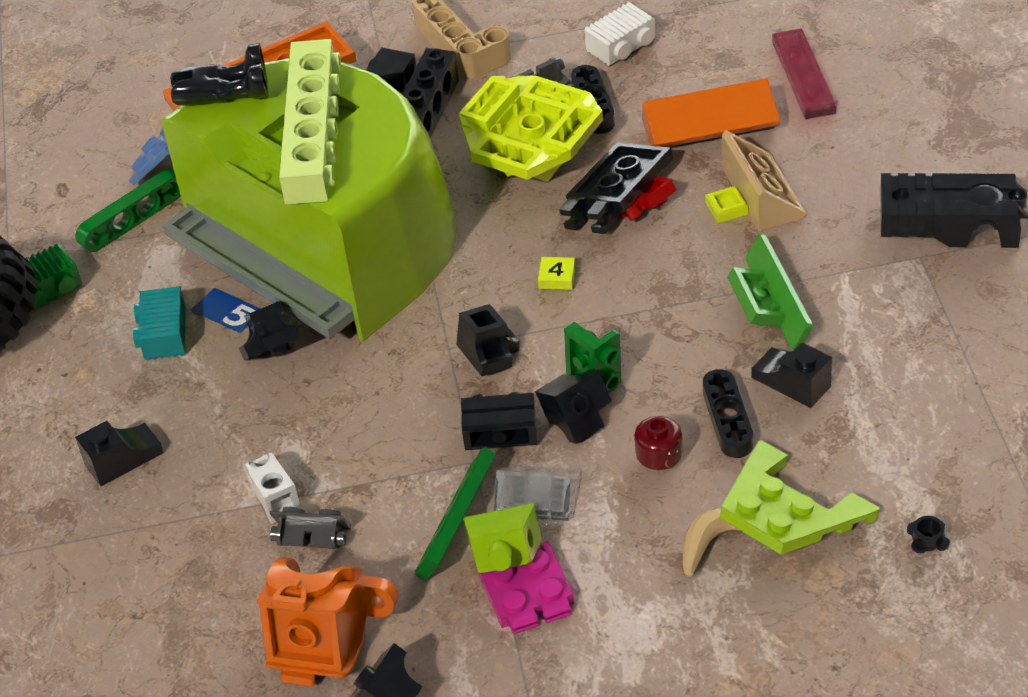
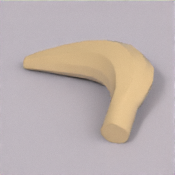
M721 509L707 510L699 514L689 525L683 543V570L686 576L693 575L704 551L713 538L726 531H740L720 518Z

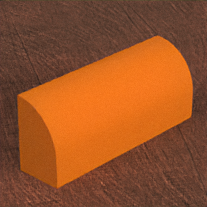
M768 78L644 101L642 105V121L649 145L670 147L722 137L725 130L737 134L780 124L779 114Z

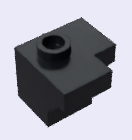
M281 300L244 316L249 327V337L246 343L239 347V350L244 360L267 351L270 352L272 357L289 350L290 346L288 343L300 338L295 325L289 320Z
M490 304L460 312L456 345L481 376H485L512 367V354L519 352L520 341Z
M590 369L572 376L563 374L535 391L548 423L558 426L569 442L577 444L604 427L598 410L611 403L612 400L599 370Z
M393 643L380 655L373 667L367 665L353 683L356 689L350 697H416L422 686L414 681L406 672L404 658L407 652Z

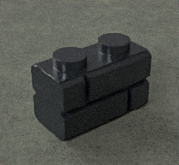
M511 392L508 395L496 396L478 394L469 398H461V427L465 450H478L485 447L491 449L537 445L534 393Z

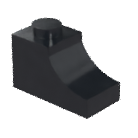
M803 342L793 352L781 351L771 347L751 368V378L812 408L831 387L832 357Z
M105 421L75 437L84 464L100 487L164 453L160 441L146 423L132 428L118 429L112 427L108 421Z

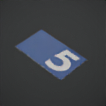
M213 288L191 309V311L237 333H240L247 326L244 316L259 310V308L216 288Z

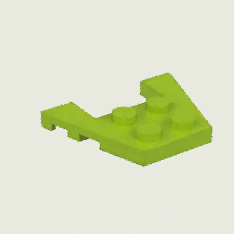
M760 440L721 506L720 513L722 520L778 554L783 555L820 542L824 534L833 531L839 534L851 531L853 524L864 521L867 525L878 520L880 508L853 492L831 509L823 507L811 497L803 495L787 486L779 478L772 477L786 467L788 455Z

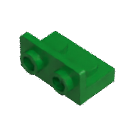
M575 321L564 328L566 375L572 376L590 369L599 370L607 391L612 392L621 383L620 333L612 330L601 339H598L592 331L584 329Z

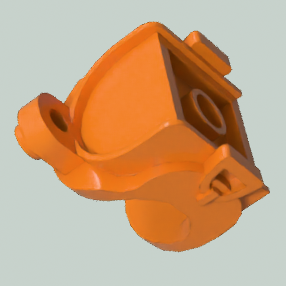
M278 558L270 567L266 577L267 582L257 599L267 659L265 666L266 668L282 670L281 680L283 683L310 687L315 685L316 675L336 678L348 676L352 672L362 647L367 616L377 618L389 616L398 601L396 587L387 579L363 575L361 568L356 566L342 565L322 573L308 574L300 572V567L295 559Z

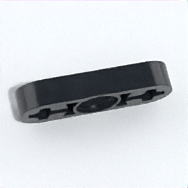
M581 65L574 68L571 72L572 87L590 92L593 97L600 98L596 102L603 111V121L593 133L603 134L611 131L615 127L614 108L598 69L591 65ZM584 80H587L590 84L585 85Z
M715 369L709 371L703 377V396L721 451L732 458L745 457L753 449V430L735 378L727 370ZM716 385H720L724 389V395L719 396ZM723 409H733L737 414L727 418L720 416L718 412ZM736 430L739 442H735V439L731 438V431Z

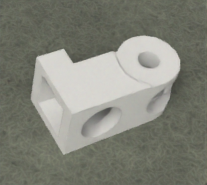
M271 452L263 455L261 458L243 464L249 483L263 505L271 524L276 521L270 515V511H282L283 507L301 508L295 484Z

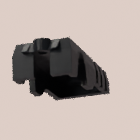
M881 173V237L933 236V238L948 247H967L973 230H977L983 224H990L994 227V230H998L1001 248H1019L1021 234L1020 219H1028V213L1024 210L1027 202V190L1017 182L1015 174L932 173V176H926V173H915V176H908V173H898V176H891V173Z

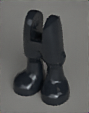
M260 43L248 45L245 51V60L237 65L222 66L220 64L192 66L171 73L170 76L172 86L171 98L175 105L222 103L232 98L249 97L259 99L269 96L266 67Z

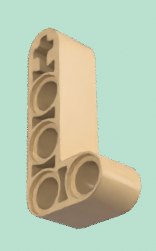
M412 0L417 29L434 48L455 51L458 74L460 76L476 78L510 62L509 32L506 28L491 26L473 33L443 0Z

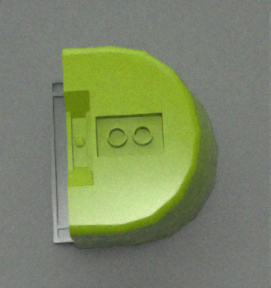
M289 58L265 62L268 97L259 99L249 97L232 98L222 103L181 105L164 117L161 121L184 206L183 211L163 225L165 235L270 302L275 303L281 300L286 312L328 339L333 338L355 320L358 339L364 342L423 294L449 263L457 232V224L446 182L431 140L414 108L409 104L408 99L377 74L341 62V73H336L339 75L340 94L334 95L337 96L339 116L333 117L337 123V139L332 140L335 143L336 162L330 163L334 168L335 184L334 186H329L328 201L298 204H285L279 174Z

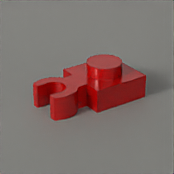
M657 176L624 213H620L619 216L622 219L627 216L629 221H633L646 208L654 209L665 204L668 200L667 197L677 191L672 180Z

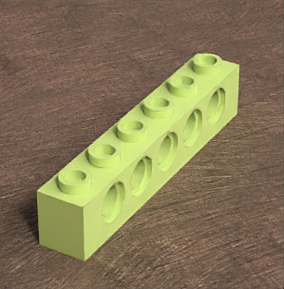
M332 39L291 42L279 174L285 204L328 201L329 186H334L335 184L334 168L330 163L336 162L335 143L332 140L337 139V123L333 117L339 116L337 96L334 95L340 94L339 75L336 73H341V57L339 52L333 51Z

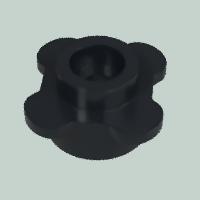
M922 516L916 521L909 523L907 533L913 539L911 544L912 550L922 554L935 549L939 551L948 549L950 540L944 535V522L934 516Z

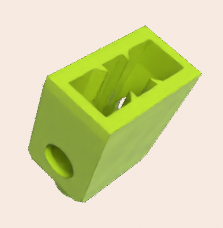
M534 503L463 517L478 573L504 571L508 568L526 565L533 561L542 541Z

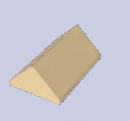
M725 130L722 134V169L731 185L738 188L746 201L749 215L758 231L803 219L807 213L771 154Z

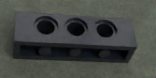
M426 48L402 93L414 108L429 138H431L459 82L455 51Z

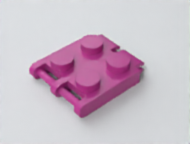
M548 541L540 543L541 548H538L533 561L529 564L511 567L504 571L478 573L501 628L509 626L512 634L539 626L537 616L540 615L543 616L545 623L572 615L570 605L574 604V595Z

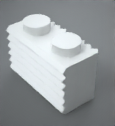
M627 2L621 8L618 7L617 11L609 12L608 16L605 15L603 19L600 18L594 24L591 23L589 27L586 26L584 29L586 50L608 66L618 60H624L631 52L641 46L649 45L656 38L655 18L632 3Z

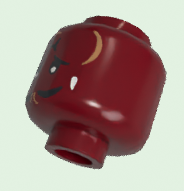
M652 416L641 421L636 427L634 434L635 453L637 460L643 466L652 470H665L679 462L683 453V438L681 428L675 420L665 416Z

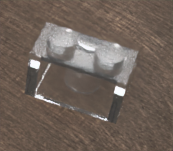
M513 464L496 470L494 511L534 503L537 519H541V525L563 526L564 521H569L575 515L582 469Z

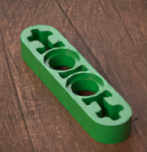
M170 169L161 171L83 221L75 233L77 243L89 252H96L176 201L181 195L175 172ZM149 196L147 203L142 208H139L141 200ZM123 212L122 219L113 225L115 217Z

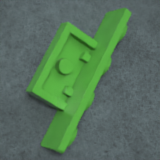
M759 234L746 256L750 269L733 267L727 278L750 324L780 327L792 350H795L809 336L813 323L767 236Z

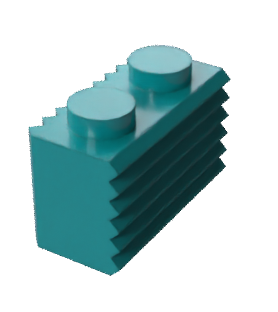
M181 286L139 291L140 301L134 304L135 321L139 324L138 327L133 328L135 347H141L144 359L146 360L150 358L156 359L157 357L162 359L164 356L169 358L171 355L176 357L178 354L183 356L185 354L186 305Z

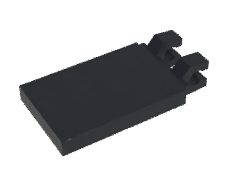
M616 142L566 194L567 201L559 209L561 215L571 216L569 220L563 223L565 229L577 230L585 223L587 214L588 219L598 220L591 226L592 233L604 234L612 227L614 215L618 216L620 213H624L673 160L671 148Z

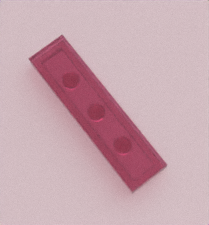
M803 29L772 34L773 46L804 118L811 119L836 114V103Z

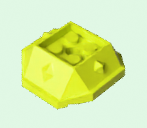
M491 76L459 112V120L472 162L502 171L507 177L514 175L526 180L536 178L548 182L563 163L571 160L578 154L580 148L603 121V111L597 105L593 95L581 89L539 76H516L507 79L505 76Z

